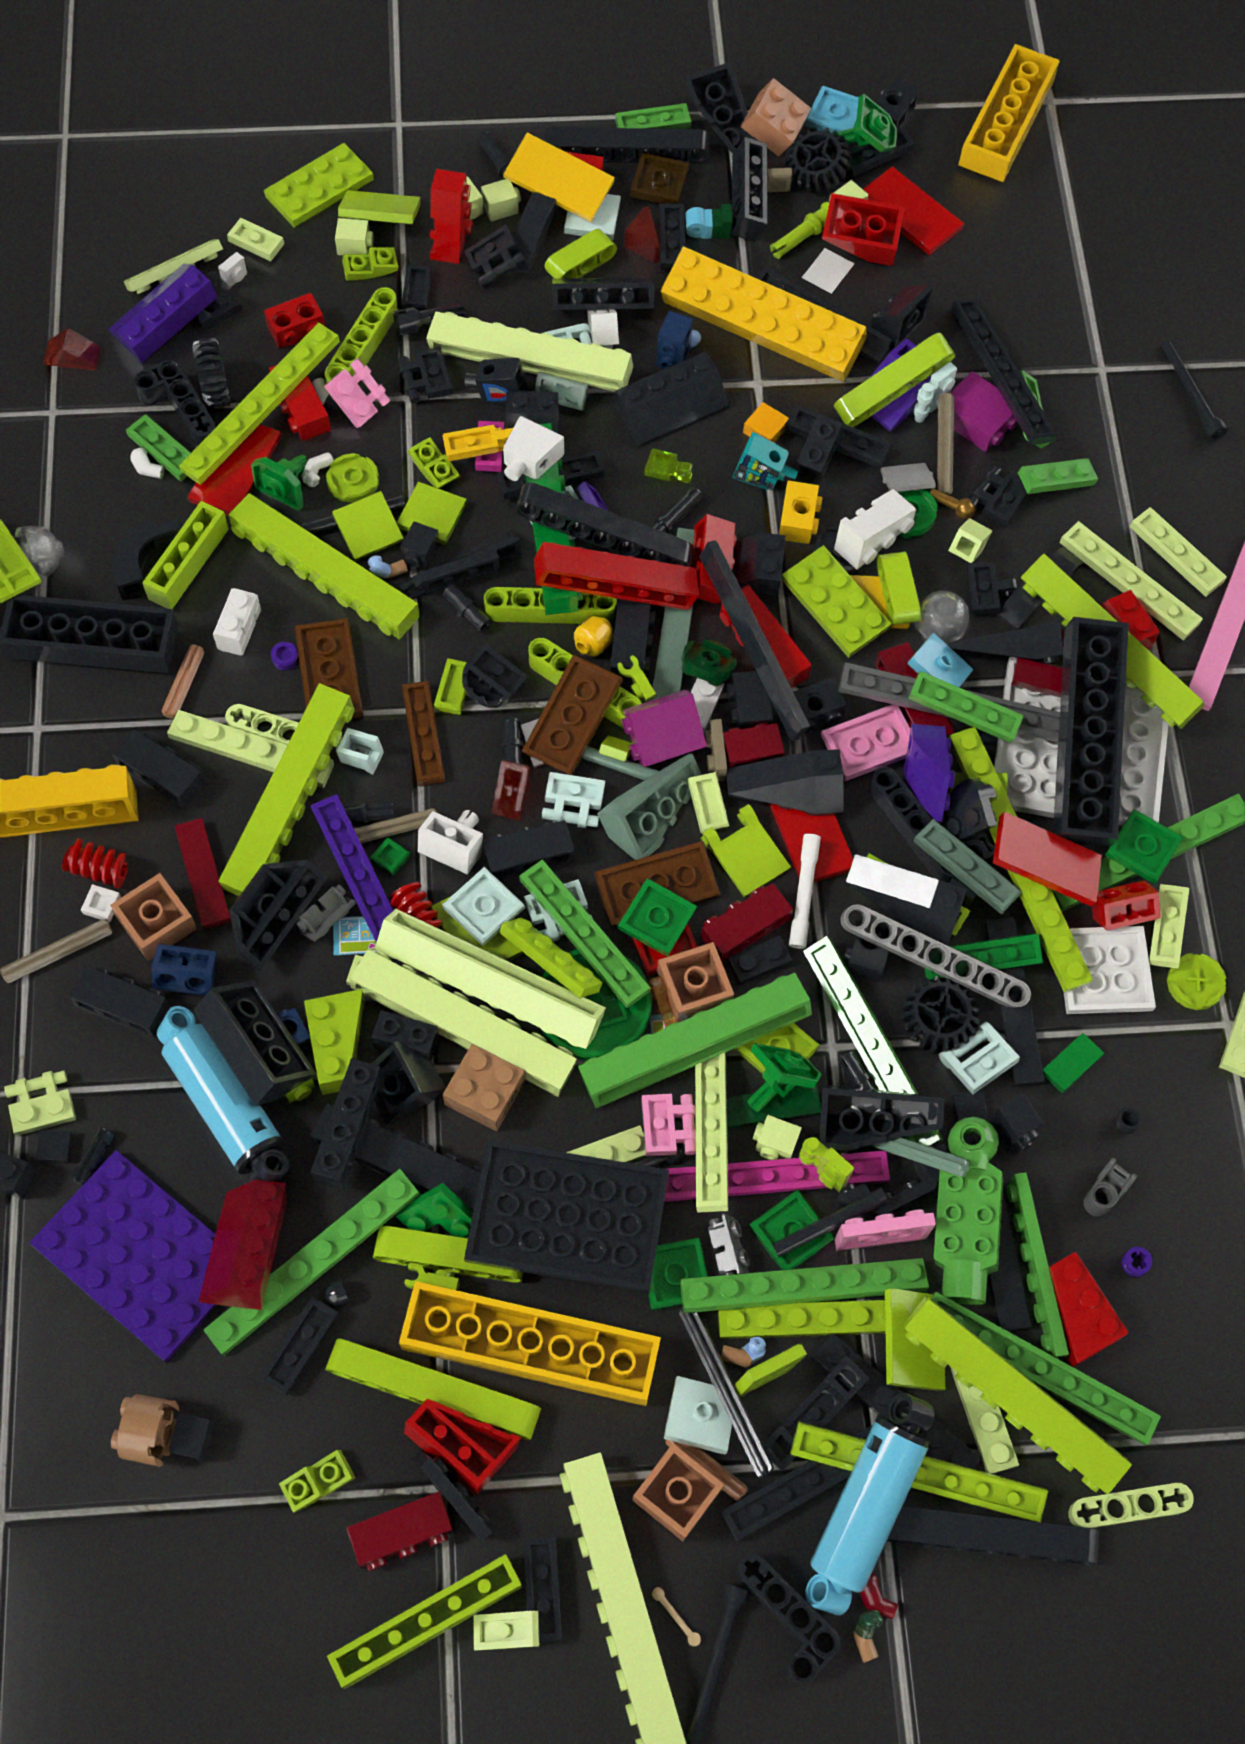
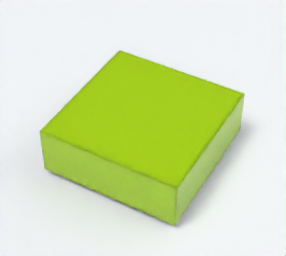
M608 735L602 742L599 753L617 760L626 761L631 754L629 745H632V743Z

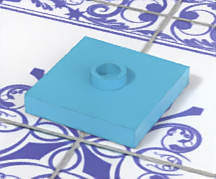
M822 86L805 120V126L813 129L818 127L821 131L828 127L830 132L854 128L857 118L858 97Z
M935 633L923 643L908 661V665L917 673L920 671L925 672L957 687H960L973 671Z

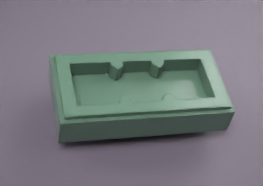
M540 371L538 372L534 392H559V405L582 411L585 407L589 384Z

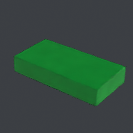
M1082 1033L1043 1069V1075L1061 1093H1064L1104 1055V1052Z

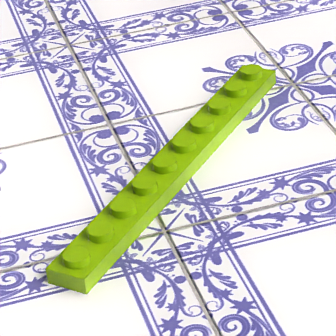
M972 727L949 735L948 738H951V749L965 779L980 778V781L984 784H990L995 790L997 797L990 800V804L997 825L990 828L989 831L996 843L999 816L1003 812L1016 816V813L976 728ZM1008 870L1014 885L1022 891L1020 894L1021 901L1036 933L1039 934V940L1064 993L1090 984L1093 978L1052 890Z

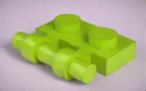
M812 1137L804 1141L799 1154L801 1162L804 1165L813 1164L818 1168L816 1172L819 1174L820 1181L828 1188L832 1189L834 1187L840 1192L848 1183L854 1167L832 1147L830 1149L826 1148L817 1138Z

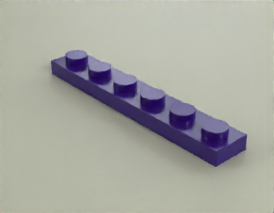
M336 794L311 805V809L375 943H377L383 921L393 912V909Z

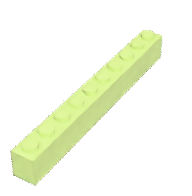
M601 1452L565 1463V1472L559 1475L564 1493L571 1492L574 1504L568 1506L573 1525L580 1524L583 1537L578 1538L583 1558L589 1556L592 1569L588 1570L587 1574L592 1591L598 1589L602 1600L601 1603L596 1604L601 1623L608 1622L611 1636L606 1637L611 1658L618 1656L621 1669L615 1671L621 1691L627 1690L631 1703L625 1705L631 1726L637 1724L641 1738L636 1739L635 1743L686 1744Z

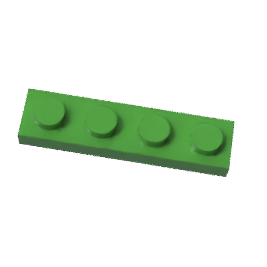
M922 671L918 673L908 697L910 700L1009 743H1012L1024 716Z

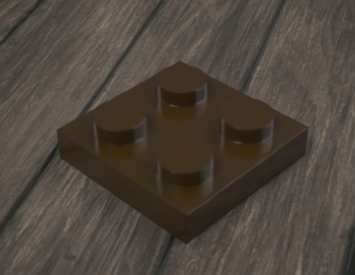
M642 153L630 190V197L661 204H679L689 171V163Z

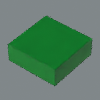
M387 837L370 857V861L393 877L411 856L410 852Z

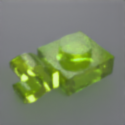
M652 448L645 467V476L670 481L673 475L682 482L690 483L693 475L691 472L693 465L688 462H678L677 454Z

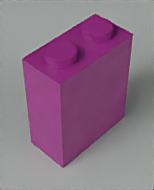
M973 371L951 392V395L954 396V430L985 452L992 445L997 446L1002 441L1005 432L1008 429H1014L1018 424L998 388Z
M687 690L623 710L625 718L622 719L623 728L627 735L630 734L632 745H629L631 756L634 761H637L644 767L707 747L693 693Z

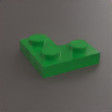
M442 1183L410 1202L397 1213L396 1218L410 1230L424 1232L439 1223L452 1236L467 1238L469 1236L473 1210Z

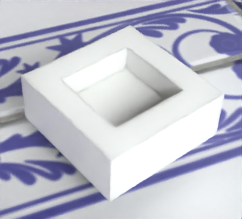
M238 252L218 266L221 279L228 288L240 282L247 274L244 257Z
M92 884L81 911L84 915L101 920L106 919L110 922L114 915L110 905L120 899L121 895L119 892Z

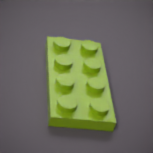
M343 143L266 188L264 193L265 197L293 227H296L343 199L347 190L356 191L373 181L374 177L373 172Z
M824 545L781 576L784 584L848 658L891 628L892 623Z

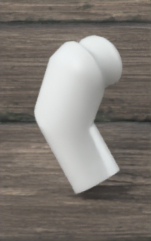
M144 448L134 449L131 453V462L137 473L162 479L165 471L164 466L150 463L146 455L148 452Z
M324 453L307 461L302 472V480L309 487H315L319 484L320 477L317 475L319 469L328 467L333 462L330 453Z

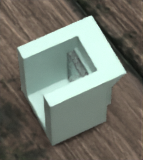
M347 728L344 736L341 737L339 744L336 746V752L341 763L364 769L372 775L384 753L377 736Z

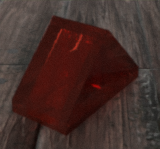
M644 207L625 230L624 247L653 263L659 262L660 245L650 208Z
M66 328L48 341L43 364L95 370L100 348L72 329Z
M506 760L501 761L492 814L519 820L530 787V766Z

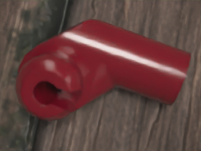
M871 1573L865 1589L859 1592L863 1605L868 1610L893 1620L898 1604L882 1597L878 1586L879 1579L875 1574Z

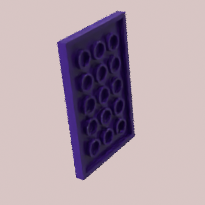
M117 1150L29 1242L165 1363L169 1361L217 1306L216 1304L199 1302L215 1234Z

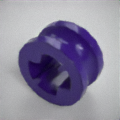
M1133 1247L1124 1254L1121 1264L1123 1270L1128 1275L1140 1277L1150 1270L1153 1260L1146 1249ZM1131 1255H1133L1134 1258H1136L1137 1256L1142 1258L1140 1264L1143 1267V1269H1141L1140 1266L1134 1268L1131 1265V1263L1133 1262Z

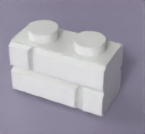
M235 588L231 589L213 633L217 649L240 656L244 654L256 624L255 620L258 619L261 612L258 595Z

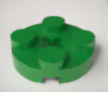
M919 489V491H898L897 493L916 508L913 519L915 521L914 525L907 533L901 532L899 536L909 539L912 536L922 535L929 531L934 525L937 512V503L933 496L924 489Z

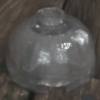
M41 526L17 528L15 538L20 537L19 547L32 564L40 579L56 572L60 564V557L64 555L62 542L60 540L57 541L53 533Z
M936 591L928 594L920 602L921 617L919 622H915V628L917 632L918 630L920 631L925 641L935 633L944 643L949 645L950 642H954L964 636L969 624V609L965 601L956 593Z

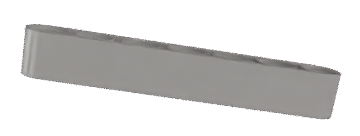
M852 905L841 914V925L846 931L940 976L949 978L955 983H960L962 986L970 988V990L999 1004L1014 1008L1024 1006L1030 1000V988L1023 981L865 906ZM851 911H857L861 914L862 923L860 926L856 927L850 924L848 916ZM881 923L887 926L889 934L886 939H880L875 934L877 924ZM905 936H909L915 941V948L912 952H908L902 947V939ZM932 948L937 949L941 953L942 958L937 965L930 962L928 957L929 951ZM958 961L964 962L968 967L965 977H960L955 972V966ZM985 974H990L994 979V986L990 990L982 985V977ZM1013 986L1017 987L1021 993L1018 1002H1013L1009 998L1008 993Z

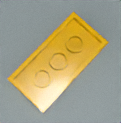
M526 133L504 172L505 179L531 192L556 199V205L591 223L615 181V177L529 133Z

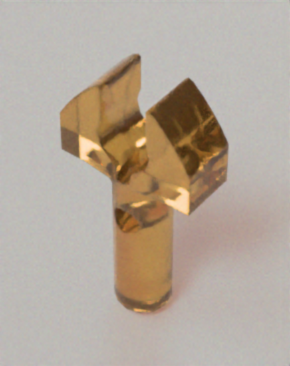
M662 976L650 979L649 984L654 1001L657 1000L665 1027L675 1023L676 1020L667 997L668 990Z

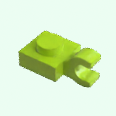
M630 656L633 667L629 670L625 669L621 662L618 663L620 674L633 679L634 684L631 685V689L639 700L643 698L646 703L656 699V693L640 669L635 656Z
M409 1263L408 1269L418 1272L419 1276L414 1281L405 1279L404 1284L406 1287L413 1289L415 1281L459 1291V1279L454 1278L453 1273L436 1270V1274L429 1272L426 1274L421 1265Z

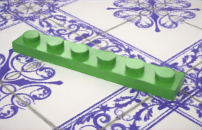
M543 860L519 876L522 884L626 1008H629L650 992V986Z
M1027 1172L1014 1174L1009 1184H1007V1196L1010 1203L1014 1202L1016 1214L1013 1215L1014 1227L1017 1232L1021 1233L1023 1243L1020 1244L1022 1260L1028 1263L1030 1273L1027 1274V1284L1030 1292L1035 1294L1037 1304H1034V1314L1036 1321L1041 1323L1044 1335H1041L1042 1349L1051 1356L1063 1360L1069 1353Z

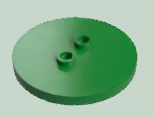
M578 949L568 952L575 961L584 968L589 969L596 978L603 982L598 993L584 998L606 1009L597 1033L586 1049L573 1046L567 1040L555 1034L546 1033L541 1029L547 1040L555 1048L558 1046L564 1047L573 1053L574 1058L586 1061L608 1054L618 1046H626L638 1041L645 1033L651 1018V990L632 1006L626 1008ZM624 956L628 960V962L634 967V969L639 973V975L644 979V981L648 984V981L643 972L640 970V968L632 960ZM545 970L542 978L569 990Z

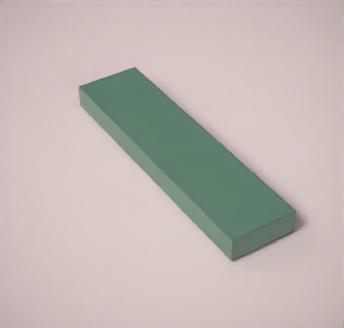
M934 819L913 841L1000 914H1003L1022 892Z

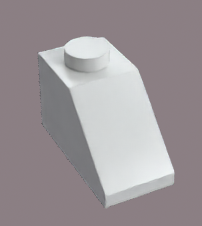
M587 309L588 323L591 330V343L599 344L603 348L612 349L613 344H619L617 312L614 309Z

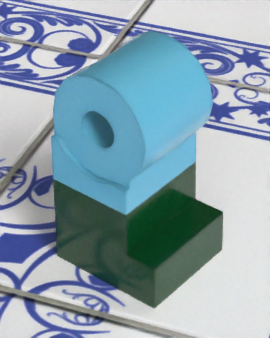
M722 204L721 209L694 207L686 212V233L694 238H731V204Z

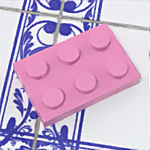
M892 704L822 731L821 737L828 750L840 749L843 780L845 782L905 759L910 727L898 705Z
M913 1210L905 1213L906 1216L894 1218L893 1214H883L876 1216L873 1221L864 1222L863 1218L846 1220L845 1224L841 1225L834 1239L836 1251L925 1240L936 1225L934 1214H924V1210Z

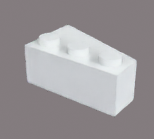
M894 489L872 501L870 509L866 511L863 508L858 509L855 513L857 515L855 518L849 520L845 517L840 520L834 550L856 569L860 568L864 563H871L882 548H889L901 532L907 533L914 525L915 521L913 519L916 508Z

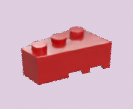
M436 169L431 186L430 217L434 218L435 230L431 229L430 239H434L433 247L430 251L431 260L455 264L460 263L466 237L471 235L473 220L469 219L472 203L468 202L471 186L467 185L466 173Z
M1076 1252L1049 1267L1069 1353L1066 1362L1074 1368L1116 1343L1129 1332Z
M427 1398L406 1421L404 1434L433 1459L437 1456L448 1468L449 1473L477 1496L516 1451L521 1437L504 1433L492 1428L493 1426L488 1423H480L464 1416V1413Z

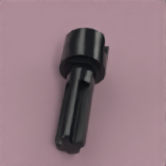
M456 304L418 311L415 307L394 310L393 321L395 330L399 331L398 336L419 333L422 326L432 323L435 312H451L459 317H465V308L463 304Z

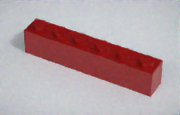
M547 542L542 543L534 557L536 585L684 610H689L699 596L696 568Z

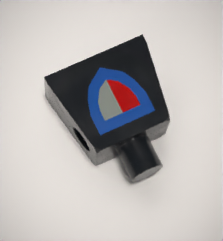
M520 358L483 359L480 361L477 373H466L465 387L468 389H478L481 400L485 404L506 407V392H528L529 390Z

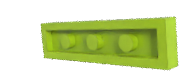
M521 917L502 923L499 930L500 934L576 996L583 998L599 992L603 982L596 978L589 969L584 968L575 961L569 953L555 945L548 936L543 935L534 928L531 922Z

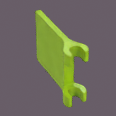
M749 804L739 810L740 813L737 814V817L745 827L720 841L713 827L702 832L703 836L701 837L704 845L715 855L744 898L756 888L764 886L791 868L760 824L753 808Z

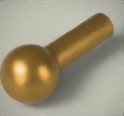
M934 488L930 491L936 502L954 509L960 518L969 519L974 516L976 509L969 498L958 500Z

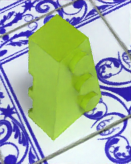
M363 989L304 1001L318 1082L323 1095L340 1091L351 1058L357 1060L363 1010L366 1003Z

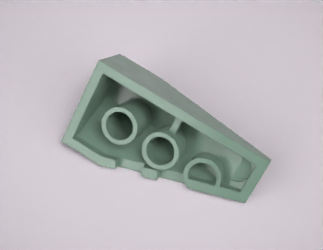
M693 754L684 756L618 796L597 813L608 837L633 859L637 860L648 857L661 846L664 841L662 836L669 826L674 825L677 820L675 815L682 804H687L691 798L687 780L689 777L702 775Z

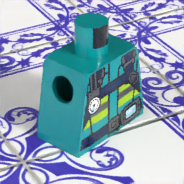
M752 432L732 478L767 490H773L778 479L786 483L788 481L794 482L798 470L784 465L789 454L787 450Z

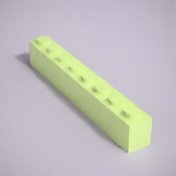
M435 312L426 338L430 349L441 347L442 354L478 362L483 359L520 358L524 372L538 375V372L541 371L611 391L628 385L634 367L631 353L623 349L603 348L595 343L589 345L580 343L572 338L561 339L548 333L538 334L530 332L525 328L515 329L506 327L497 322L491 324L482 322L474 317H459L451 312Z
M395 909L383 921L375 949L387 954L391 959H397L408 964L416 971L429 974L441 983L450 984L462 990L468 996H475L487 1002L493 1008L502 1009L513 1014L521 1021L534 1024L546 1033L555 1034L567 1040L573 1046L586 1049L594 1039L604 1015L605 1007L584 997L579 998L573 992L398 909Z
M367 949L350 978L352 989H363L364 995L407 1018L438 1026L439 1035L468 1050L471 1044H474L525 1070V1080L559 1097L576 1064L577 1059L573 1057L571 1051L561 1046L555 1048L548 1044L543 1036L534 1032L529 1034L521 1030V1026L510 1019H505L504 1021L494 1016L495 1013L490 1008L483 1005L477 1007L468 1002L469 999L465 995L456 991L451 993L443 989V985L435 979L428 978L426 980L418 976L416 970L405 964L399 966L392 962V959L387 954L381 951L374 953Z

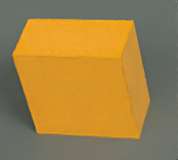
M762 402L744 423L743 433L750 437L751 433L755 432L775 443L785 432L789 418Z

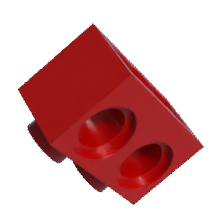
M312 293L264 310L267 327L279 349L301 341L318 323L325 326L324 316Z
M1145 880L1100 890L1097 895V903L1092 905L1093 919L1106 931L1161 918L1159 892Z

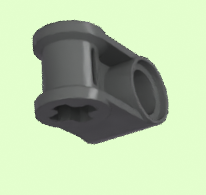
M1112 1157L1096 1178L1097 1180L1085 1195V1210L1096 1217L1104 1216L1117 1203L1120 1197L1126 1193L1138 1175L1127 1172ZM1095 1194L1103 1196L1106 1200V1205L1099 1203L1095 1198Z

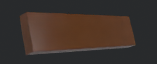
M429 681L402 684L418 786L444 783L445 775Z

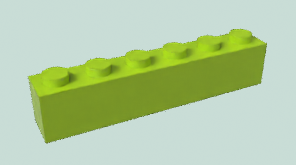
M505 1554L327 1656L341 1688L346 1689L516 1592L522 1588V1585Z

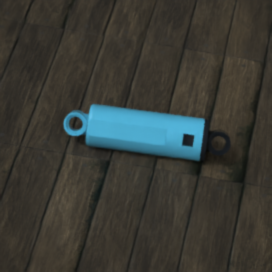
M180 1006L170 1008L157 1029L158 1039L164 1044L162 1055L237 1172L239 1174L250 1173L251 1181L280 1182L289 1169V1160L281 1152L285 1142L260 1105L255 1106L202 1024H195V1017L192 1012Z
M899 1393L892 1399L888 1408L889 1418L877 1415L811 1559V1567L819 1573L809 1580L806 1587L805 1597L811 1607L834 1615H842L850 1606L852 1600L851 1591L862 1592L865 1589L931 1444L930 1440L920 1434L929 1430L933 1423V1407L929 1403L906 1393Z

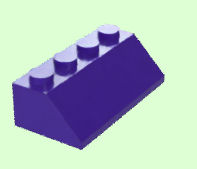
M184 263L108 330L143 363L218 296L208 278L194 265Z

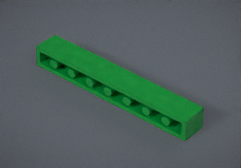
M551 423L539 424L552 431ZM560 458L538 479L525 475L526 483H536L560 493L566 491L564 475H559L558 470H562V459ZM532 522L536 553L543 542L575 547L574 540H569L568 535ZM541 586L545 615L578 612V601L583 600L581 592Z

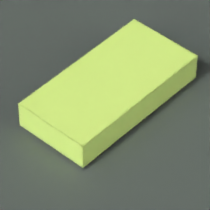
M716 772L689 777L687 781L700 832L702 833L710 827H713L714 830L728 828L729 822Z

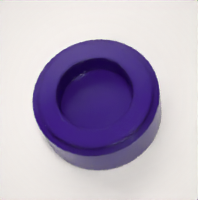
M290 642L276 644L271 650V659L274 666L280 670L294 668L299 662L296 646Z

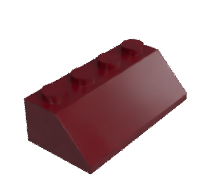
M253 1180L226 1192L199 1296L200 1303L262 1310L287 1206L286 1183Z

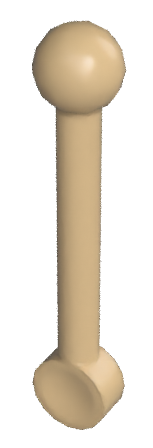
M660 1587L654 1588L652 1591L653 1599L662 1603L688 1636V1643L691 1646L699 1645L701 1641L700 1635L691 1631L664 1597V1590Z

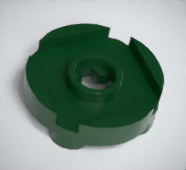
M704 639L703 644H695L696 640L685 645L681 657L683 664L681 669L685 674L705 680L713 686H719L723 680L732 677L737 659L736 657L733 659L731 656L732 651L729 647L709 639Z

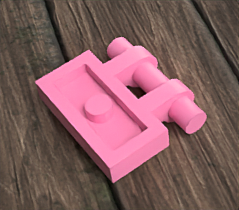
M357 358L350 364L356 372L353 376L344 369L330 380L324 388L354 426L359 428L378 412L372 403L375 399L378 400L382 407L390 402V399L385 394L386 389L382 384L378 385L371 376V370L368 366H364ZM361 380L371 391L367 395L357 384Z
M672 1094L642 1095L646 1156L676 1155V1143L685 1145V1154H696L694 1122L696 1106L693 1105L692 1095H681V1105H673ZM674 1118L682 1119L683 1130H675Z

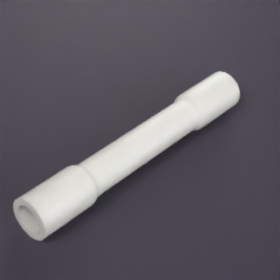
M804 834L800 878L789 946L797 949H805L807 944L808 918L815 866L818 861L821 837L815 834Z

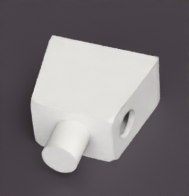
M520 416L504 445V463L507 465V468L504 470L505 475L512 481H517L522 474L538 479L564 455V437Z

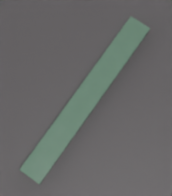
M678 528L677 537L693 545L694 530ZM693 605L689 610L665 606L653 682L656 699L680 692L683 675L681 657L684 647L688 642Z

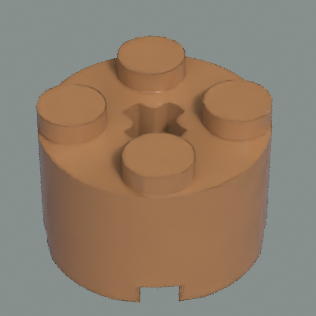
M135 1394L132 1398L125 1397L120 1408L121 1422L119 1429H116L112 1435L111 1448L117 1449L121 1459L162 1466L165 1463L160 1460L162 1456H169L171 1453L169 1452V1446L177 1419H173V1410L179 1411L177 1402L141 1394Z

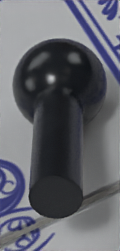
M676 1143V1155L650 1156L634 1164L658 1167L665 1163L677 1165L683 1161L685 1149L680 1143Z

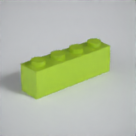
M203 501L198 504L142 582L148 600L167 609L174 608L229 530L224 511Z

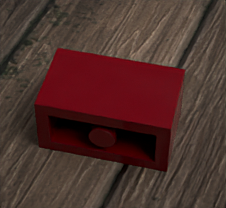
M761 723L753 728H733L723 732L727 768L784 757L785 752L777 724Z

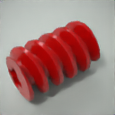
M80 838L67 849L62 861V870L64 872L70 871L73 875L81 874L86 879L92 877V880L95 882L103 881L107 886L113 884L117 889L124 884L128 872V864L125 862L126 854L124 852H121L116 859L114 849L111 848L104 855V846L100 845L94 852L93 842H88L85 848H83V840Z
M420 882L404 885L390 896L393 909H398L438 929L443 925L441 919L433 921L438 913L436 910L428 911L432 907V902L429 900L423 901L427 897V893L425 891L418 892L422 887Z

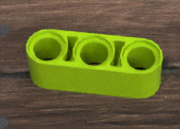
M597 228L551 255L544 267L554 279L581 278L609 261L615 255L617 246L600 228Z
M898 552L878 555V575L890 622L892 625L919 622L921 617L920 604L907 553Z

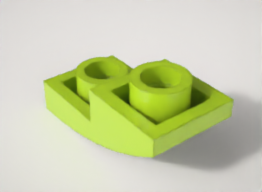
M370 247L368 254L343 255L342 262L346 281L376 278L398 271L394 248Z
M431 437L408 449L410 458L435 488L440 489L459 478L460 475L452 463L447 461L446 454H441Z
M336 1450L314 1465L304 1467L279 1483L293 1513L351 1482L355 1479V1476L342 1451Z

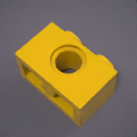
M793 481L787 482L779 530L780 535H786L785 541L810 544L811 534H817L819 519L814 518L815 512L820 513L822 497L818 496L819 485Z

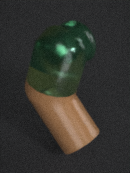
M876 1610L862 1613L854 1630V1639L863 1662L879 1657L872 1637L875 1629L882 1626L883 1619Z

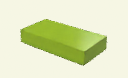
M447 658L435 699L434 710L456 715L462 714L467 696L462 686V673L467 662Z

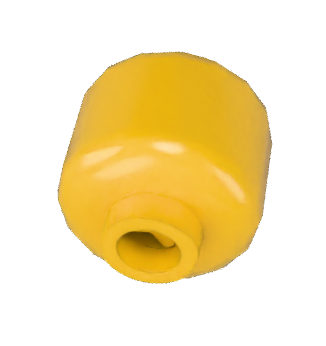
M589 617L574 631V641L577 650L582 654L592 657L599 656L614 640L613 626L607 619L602 617Z

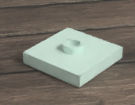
M607 194L592 223L568 211L564 234L584 236L592 230L600 228L613 240L621 196Z
M485 867L442 904L443 909L482 946L499 932L503 922L513 920L525 909V905Z
M677 1376L674 1382L664 1439L725 1455L728 1450L732 1423L714 1385Z

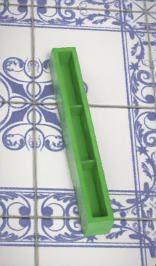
M796 973L781 976L772 983L763 987L753 988L740 997L727 999L719 1006L710 1010L699 1011L689 1019L672 1023L666 1029L654 1034H646L638 1041L629 1045L618 1046L608 1054L591 1058L578 1066L590 1098L597 1109L689 1069L696 1064L705 1062L724 1052H728L812 1015L811 1002Z

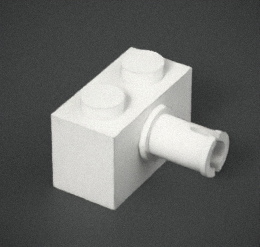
M465 810L456 822L432 811L418 830V852L468 874L482 853L483 833L473 829L479 822L478 816L472 812L467 818L470 810Z

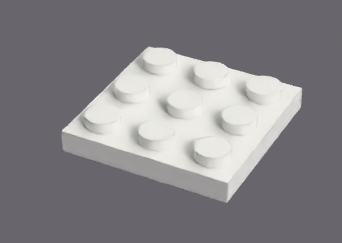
M1144 926L1120 927L1108 931L1103 927L1069 928L1093 981L1090 984L1064 993L1066 1014L1153 1011L1156 1008Z

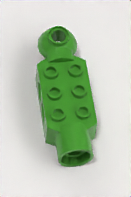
M967 1117L958 1121L950 1130L948 1137L949 1150L952 1155L969 1161V1172L965 1176L960 1177L940 1170L934 1260L936 1265L943 1269L942 1295L957 1304L983 1305L986 1303L987 1275L998 1271L1003 1174L1002 1171L989 1163V1160L997 1152L999 1140L993 1125L985 1119L978 1117ZM969 1134H978L981 1137V1141L976 1145H968L965 1143V1138Z

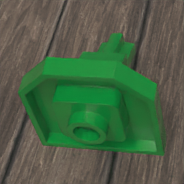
M862 94L858 98L857 118L854 128L839 131V136L843 135L848 144L858 142L859 146L871 144L880 152L891 151L896 147L897 129L890 115L867 95Z
M301 454L291 461L283 458L277 463L266 457L255 459L251 464L255 489L300 512L304 504L301 483L297 477L306 466V456Z
M754 1043L750 1051L766 1068L762 1075L766 1082L748 1099L747 1103L754 1111L759 1112L777 1093L784 1097L795 1085L815 1088L822 1074L807 1058L795 1051Z

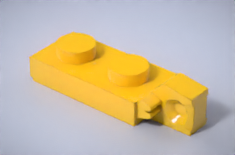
M494 425L444 433L443 441L447 461L504 451V445L513 428L501 430V428H495Z

